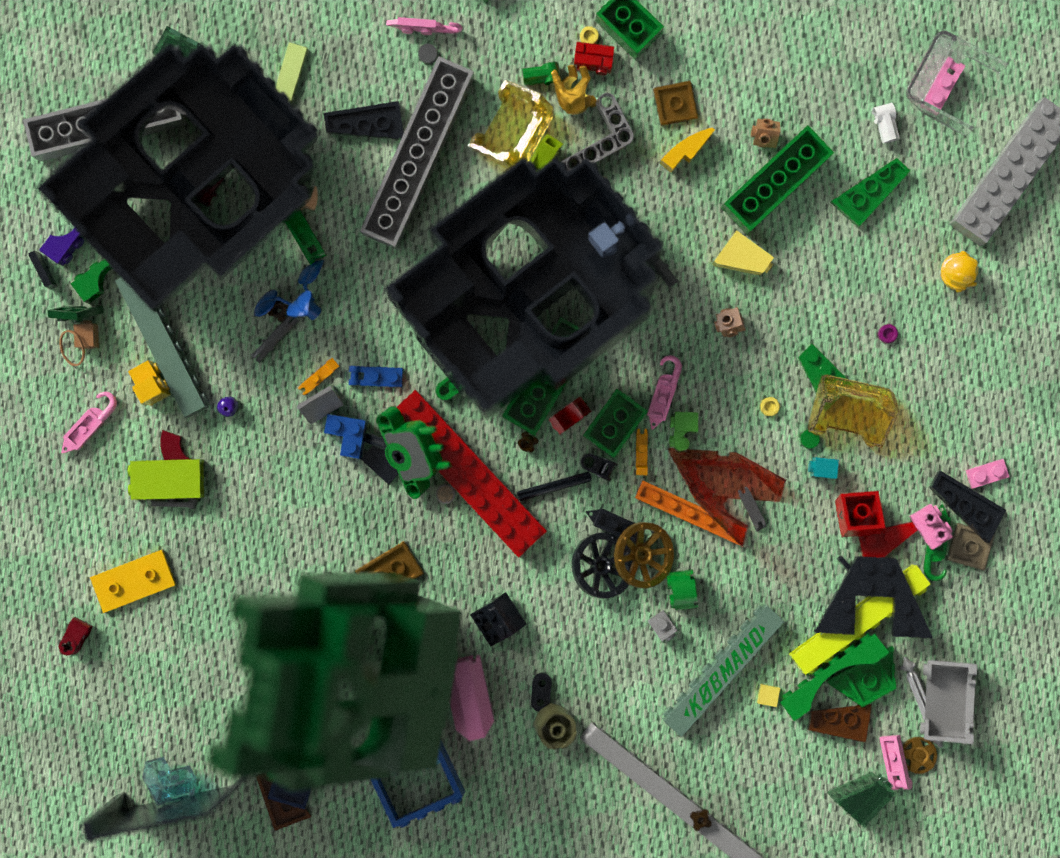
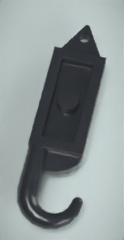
M603 508L585 511L593 522V526L618 537L626 528L635 524ZM637 532L629 538L634 544L637 542Z

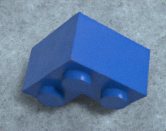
M327 414L324 433L343 436L340 456L361 459L368 421Z

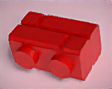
M577 42L574 65L577 72H580V66H586L588 71H596L597 75L605 76L607 73H611L614 47Z

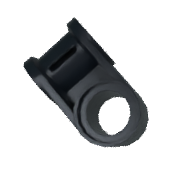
M590 453L582 455L580 466L584 470L611 482L610 477L614 467H617V463ZM588 456L592 457L594 461L593 465L589 468L584 465V459Z

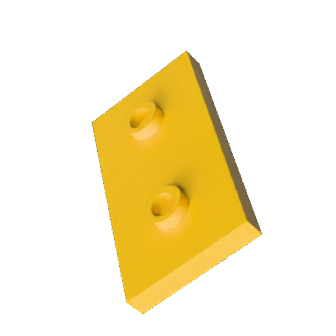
M163 549L90 577L103 613L176 585Z

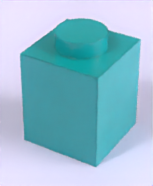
M812 457V461H809L808 472H811L812 477L837 479L839 460Z

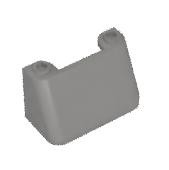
M928 660V664L924 663L923 675H927L925 723L921 722L920 734H924V739L973 744L974 734L972 727H974L976 684L974 678L977 674L976 663Z

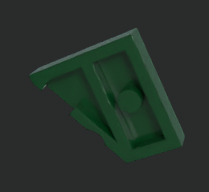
M97 305L86 309V306H61L47 310L48 318H57V321L71 320L72 323L83 322L84 318L104 312L103 305Z

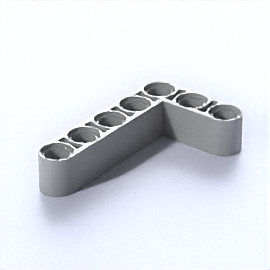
M604 93L596 100V106L610 134L562 160L567 166L568 171L571 170L569 167L570 160L575 159L579 164L586 158L588 150L594 152L595 157L592 161L596 163L632 142L633 132L615 97L611 93ZM603 97L610 100L608 108L604 107L601 103ZM613 114L619 117L617 125L612 124L610 121V117ZM621 132L627 133L628 139L626 142L620 140L619 134ZM604 141H609L611 143L610 151H605L603 149L602 145Z

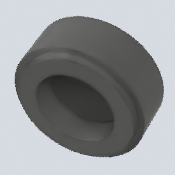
M424 44L419 48L418 56L422 63L432 64L437 59V50L433 45Z

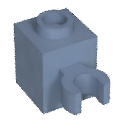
M604 222L589 233L588 240L602 258L606 255L611 256L618 250L619 240L617 237L625 232V227L619 222L610 229Z

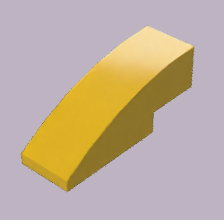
M708 128L687 137L674 146L661 159L659 164L672 173L682 159L690 163L712 136L715 129Z

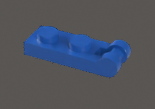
M349 366L351 379H349L348 385L402 387L403 368ZM359 372L364 373V380H358Z

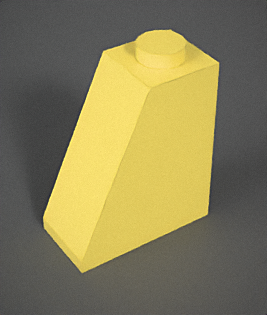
M736 231L712 264L716 267L761 275L763 272L768 273L773 266L771 261L774 257Z

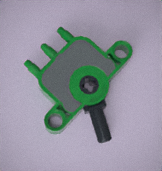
M390 406L376 418L383 438L367 432L364 441L384 450V456H386L389 464L398 471L407 494L411 498L417 499L430 488L429 479L439 470L450 468L451 463L443 462L439 451L444 450V445L435 443L432 436L437 431L435 426L428 427L422 421L405 422L400 410L395 406Z

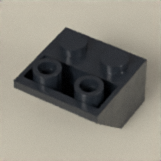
M506 592L470 614L490 647L509 638L527 625Z

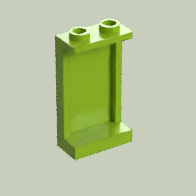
M204 459L130 461V465H128L127 472L130 477L128 495L131 496V500L204 498Z

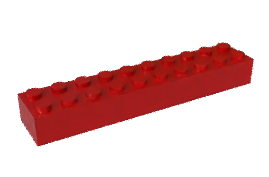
M414 390L397 406L405 422L422 421L428 427L435 426L437 428L436 433H433L432 436L436 444L444 445V450L439 451L443 462L451 463L450 468L439 470L438 472L518 558L547 532L417 390Z

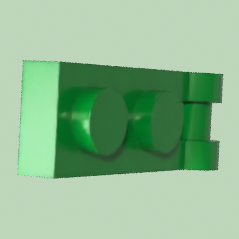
M299 210L286 222V225L311 265L316 259L323 258L327 254L301 210ZM315 246L317 251L310 254L308 249Z

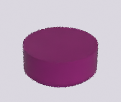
M891 324L883 325L878 331V338L886 344L894 342L898 337L897 328Z

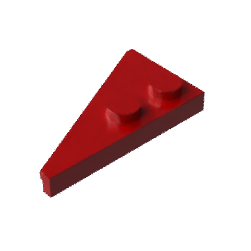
M913 522L886 527L879 535L858 536L862 556L885 557L918 531Z

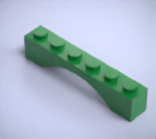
M868 633L860 639L862 642L857 647L851 645L844 651L846 655L842 658L836 656L828 662L830 664L828 668L824 670L821 667L814 672V678L809 682L805 679L797 685L799 689L795 692L789 690L781 696L783 700L780 703L793 721H796L811 710L817 690L832 674L852 665L875 664L889 654V651L876 634L871 636Z

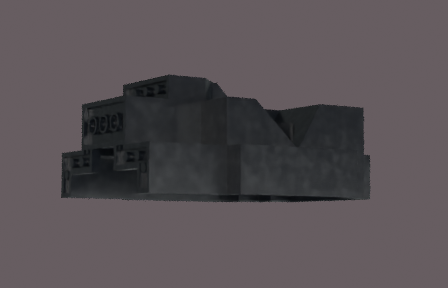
M235 42L218 57H216L217 54L211 46L208 45L206 47L203 43L186 57H184L185 54L177 45L175 47L170 43L166 45L77 122L81 130L91 140L35 187L154 313L207 266L221 280L225 278L310 200V191L304 184L312 177L314 160L308 153H303L317 142L318 134L316 132L318 130L313 123H307L304 120L302 111L297 106L294 108L289 103L291 101L290 98L283 91L280 93L275 86L277 84L270 76L266 78L261 72L263 70L256 61L252 62L248 57L249 53L242 45L238 47ZM168 108L183 114L202 135L162 169L143 149L142 136L146 126L158 111ZM234 169L253 190L255 203L235 222L228 225L215 224L195 204L206 192ZM128 199L168 200L171 202L170 239L166 243L128 205Z
M525 157L521 158L432 226L430 234L432 242L437 248L384 288L390 302L413 329L417 341L463 397L467 395L486 420L537 380H540L542 384L548 381L554 390L557 391L649 318L652 309L650 300L658 278L657 272L652 265L660 260L663 243L657 236L654 237L650 233V228L646 222H641L638 219L634 208L627 206L622 194L619 191L615 192L611 187L610 180L606 176L603 177L599 173L598 166L587 158L570 171H568L564 162H559L556 157L538 171H536L537 168L531 160L527 161ZM604 222L610 229L621 222L625 227V232L617 237L619 240L618 250L611 256L606 255L602 258L588 240L589 233ZM508 224H514L527 231L544 251L505 280L489 261L487 253L492 242ZM575 287L592 308L594 316L587 324L569 336L559 337L553 335L542 325L537 317ZM478 315L508 319L506 350L497 356L469 323L467 316Z

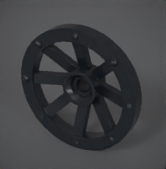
M596 533L587 536L577 545L572 556V573L577 585L582 591L594 598L607 599L618 596L629 586L622 579L620 584L615 587L608 576V573L620 577L617 569L612 568V564L615 563L614 557L607 558L613 544L616 546L619 537L610 533ZM596 540L607 541L601 555H599ZM589 544L593 559L583 554ZM627 546L624 549V556L631 554ZM581 560L590 565V568L581 572L580 567ZM633 560L625 562L628 573ZM591 574H594L593 585L591 587L585 581L584 578ZM601 577L610 591H599Z

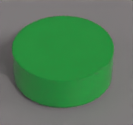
M808 429L801 433L799 440L803 447L810 449L819 444L820 437L815 430Z

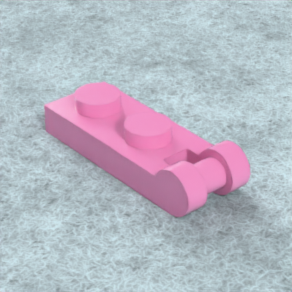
M949 56L943 63L922 102L923 106L936 113L941 111L956 81L965 68L964 64L954 62V59ZM948 68L954 70L953 75L947 72Z
M888 735L879 737L891 790H899L900 788L911 790L912 780L909 778L901 736Z

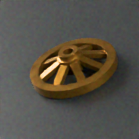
M649 522L635 523L626 528L620 535L614 551L615 566L620 577L629 585L638 588H651L660 584L669 574L674 559L673 544L667 532L660 526ZM644 530L653 531L654 533L643 544ZM637 532V542L635 546V544L629 538ZM660 538L664 548L650 549L652 544ZM627 546L631 550V554L624 556V549ZM665 554L662 566L652 560L653 555ZM633 560L628 573L624 563ZM646 564L659 571L651 579ZM638 566L640 567L644 581H639L634 578Z

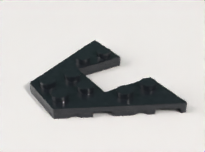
M856 556L840 587L836 590L828 608L824 611L823 617L814 629L815 633L854 635L856 596L893 597L891 636L932 638V634L897 558Z

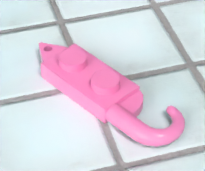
M404 17L387 20L386 24L387 26L399 28L405 34H412L413 31L421 32L423 35H432V33L454 34L461 32L463 26L459 23L450 22L448 26L436 22V20Z

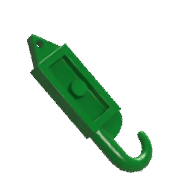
M941 504L938 508L939 510L943 508V511H940L942 514L940 518L943 523L947 522L950 526L951 518L948 517L944 505ZM948 540L934 549H930L926 543L923 570L925 576L931 581H940L946 576L947 570L945 569L941 575H933L931 567L932 562H938L945 558Z

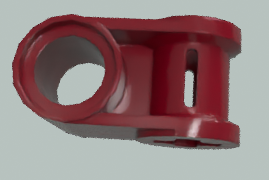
M74 617L69 622L66 632L59 643L60 653L66 656L78 653L93 626Z

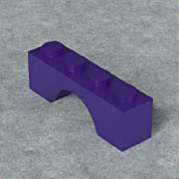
M75 229L63 236L50 235L39 251L57 264L64 266L72 260V254L76 248L79 249L84 244V238Z

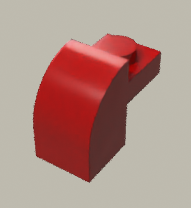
M580 396L548 420L551 422L553 429L560 435L592 411Z

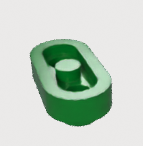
M448 378L438 383L435 389L437 397L441 400H450L460 393ZM444 387L449 389V393L446 395L442 393Z

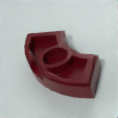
M162 430L160 447L164 460L191 459L182 450V436Z

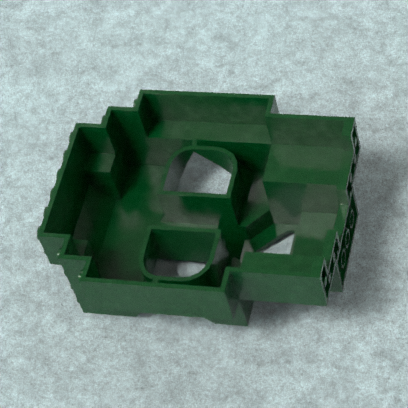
M397 573L300 574L297 594L233 596L230 617L243 623L236 666L248 671L249 674L243 711L238 708L229 709L224 747L220 744H210L207 766L231 780L268 775V778L291 791L389 777L390 771L407 773L436 768L442 730L446 729L459 651L457 639L462 611L420 596L421 582ZM380 617L385 624L381 661L366 662L372 628L377 618ZM342 676L346 678L359 698L337 700ZM366 726H370L365 741L360 746L352 748L355 738Z

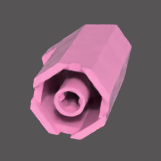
M473 655L457 658L450 699L455 729L468 741L485 738L494 722L493 708L480 655H476V659L473 658Z

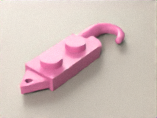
M673 355L665 356L660 362L662 366L666 361L670 360L674 362L675 367L672 375H662L658 379L647 412L651 430L666 420L682 371L681 361Z
M104 391L97 395L98 399L103 396L108 397L110 404L104 411L99 408L88 409L62 437L64 442L61 453L73 450L79 451L105 423L104 421L117 407L116 397L112 393Z

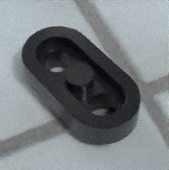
M544 672L536 674L532 681L531 706L538 712L550 704L552 680ZM540 680H545L546 684L544 686H540L538 682ZM543 699L544 704L538 705L537 700Z

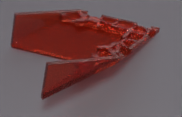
M668 448L670 456L695 501L741 547L745 544L749 525L728 514L724 507L728 499H740L738 490L745 493V486L750 490L754 500L780 502L786 479L737 452H729V456H718V451L687 449V452L678 453L675 448Z

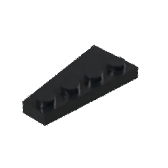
M399 101L323 113L327 134L401 140L404 134Z
M941 470L938 471L929 488L982 540L990 543L1006 509Z

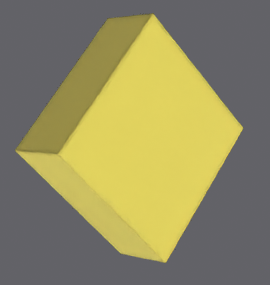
M760 684L757 703L777 707L780 687Z

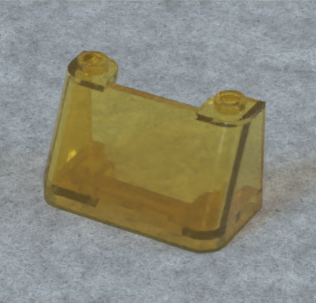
M505 80L498 91L502 105L485 135L480 132L472 136L468 146L475 152L508 169L523 157L527 161L529 160L553 117L554 109L541 93Z
M823 375L818 384L808 422V431L815 435L826 433L828 427L860 434L866 445L882 448L900 412L895 394L884 387L831 375Z

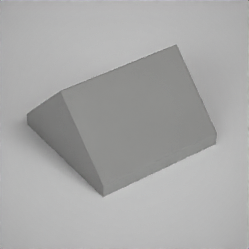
M330 385L297 405V408L311 425L344 404L334 385Z

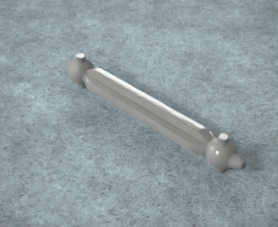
M904 657L903 666L900 668L907 672L908 682L925 721L926 693L918 673L914 671L916 663ZM930 740L931 742L933 741L935 744H937L940 748L943 747V741Z

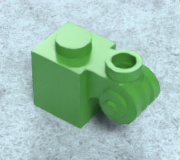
M674 412L673 416H670V428H673V435L669 436V447H674L675 450L680 452L689 447V440L684 435L685 433L698 432V412Z

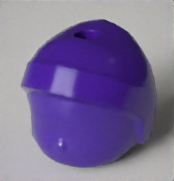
M232 396L222 398L217 404V410L221 415L231 417L238 410V402Z

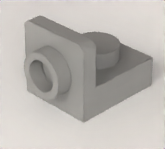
M664 610L647 620L661 641H669L676 636L675 632L678 630Z

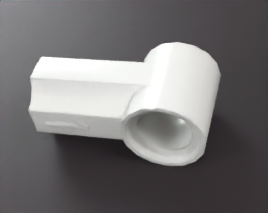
M889 103L873 107L872 115L874 114L876 120H874V123L878 125L882 144L900 139L895 122L896 110L894 104Z

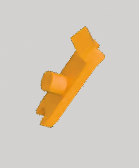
M333 358L329 359L325 365L306 379L298 389L305 388L303 395L310 393L333 374L339 365Z
M637 429L636 475H648L647 429H644V434H641L640 429Z

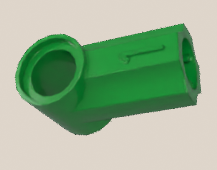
M548 62L539 67L523 68L524 86L538 84L550 86V83H554L551 75L552 71L556 70L560 76L559 63Z

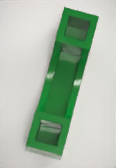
M104 259L93 263L87 272L78 274L74 278L75 281L70 283L85 303L90 304L105 293L103 287L104 278L112 268Z

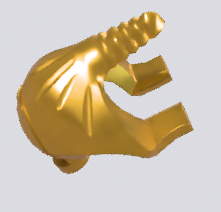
M575 65L567 66L569 76L563 78L562 81L558 72L553 70L551 75L558 103L567 114H581L588 107L591 106L593 108L596 106V98L593 95L585 94L586 87L590 81V75L586 66L579 67L582 79L572 89V83L578 77Z

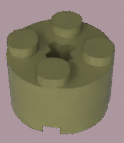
M551 703L542 708L536 715L533 725L541 742L547 748L563 749L574 741L576 737V723L566 708Z

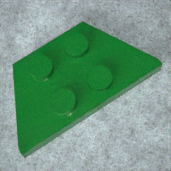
M893 646L886 648L889 654L875 664L854 665L826 680V682L860 707H864L896 689Z

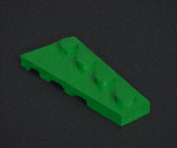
M896 158L833 199L830 203L856 227H860L911 170Z

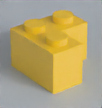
M147 360L128 371L135 384L132 386V389L141 404L152 406L171 395L166 380H163L159 374L161 370L156 362L153 363V361Z

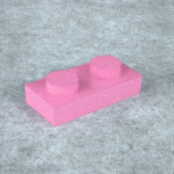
M1004 459L965 470L971 489L1009 477Z

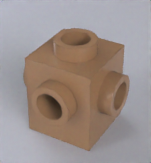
M757 118L756 126L752 125L750 137H753V145L761 148L777 147L780 136V122L767 118Z
M738 307L733 309L726 308L721 310L720 313L715 314L717 321L714 322L716 330L721 332L724 337H734L739 332L746 330Z

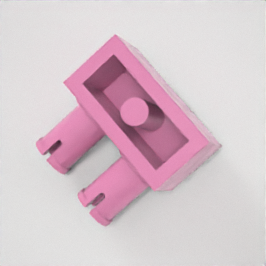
M932 504L926 505L909 516L930 549H934L951 539L952 535L950 533L953 532L947 522L943 523L940 516L942 514L936 505L932 506Z

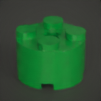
M693 569L670 572V575L667 576L668 589H672L673 592L669 597L671 609L675 608V611L699 608L698 603H694L698 600L694 576H690L694 574Z

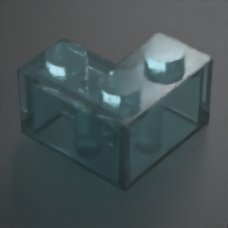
M164 757L145 762L142 778L157 806L194 795L197 778L190 765L171 770Z

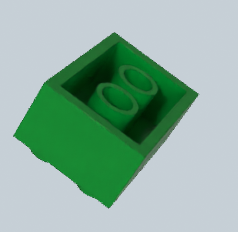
M609 0L596 13L595 21L635 60L662 34L664 26L637 0Z
M616 389L582 436L610 457L615 458L648 410L619 389Z

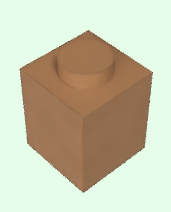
M84 320L80 324H73L74 332L81 338L84 349L99 348L98 325L93 324L91 320ZM74 335V347L82 349L79 340Z

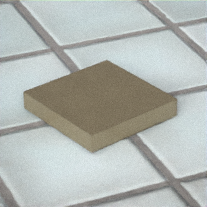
M956 523L946 560L985 571L994 536L990 543H986L969 526Z

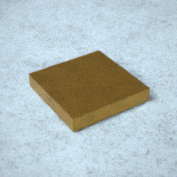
M691 80L653 88L660 126L698 119Z

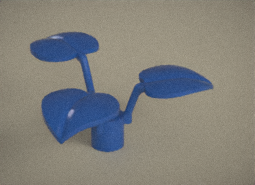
M324 260L315 261L302 270L298 283L303 284L305 292L301 293L295 301L291 303L277 296L278 292L276 290H271L265 293L257 302L254 316L260 317L267 314L273 308L275 301H281L289 305L286 311L288 316H307L310 320L316 319L321 313V308L314 302L315 298L312 292L308 290L307 285L316 279Z

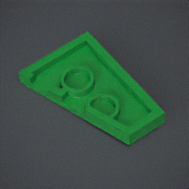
M810 344L797 357L824 411L852 385L813 344Z

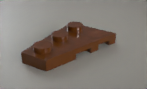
M867 704L864 707L856 705L810 711L807 730L866 742L872 704Z
M268 775L256 776L274 831L312 817L306 808L304 810L267 799L273 780L268 778Z

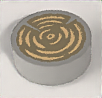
M441 485L436 491V497L441 503H450L455 498V490L450 485Z

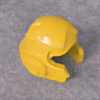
M966 251L951 254L944 260L941 266V279L943 283L958 293L966 290L967 287L976 286L975 280L979 269L978 262L970 257V254H967Z

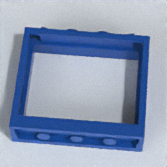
M442 740L440 742L438 759L454 793L398 817L381 779L371 780L393 828L397 826L403 828L409 825L410 821L415 818L421 820L428 815L427 813L433 810L434 812L441 811L445 808L444 805L449 803L454 805L462 800L466 791Z

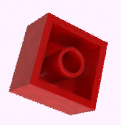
M879 491L840 494L835 500L841 538L879 535L886 528Z

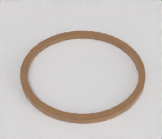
M72 330L64 331L59 340L61 353L70 365L79 366L85 358L83 342L76 332ZM67 332L74 334L80 342L82 358L78 364L70 362L64 354L62 339Z

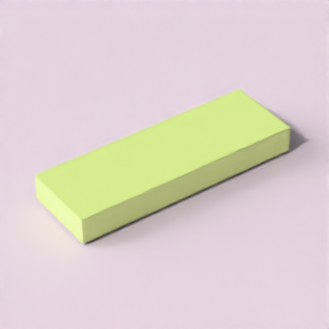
M290 42L276 83V89L280 93L283 91L290 98L291 101L289 103H292L308 48Z

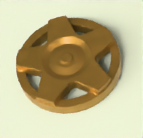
M913 737L903 744L905 758L910 760L909 766L907 765L909 771L921 774L928 772L935 766L937 751L931 741L923 737ZM921 740L927 742L929 745L923 746ZM912 742V747L910 749H906V747ZM921 766L925 767L922 770H918Z

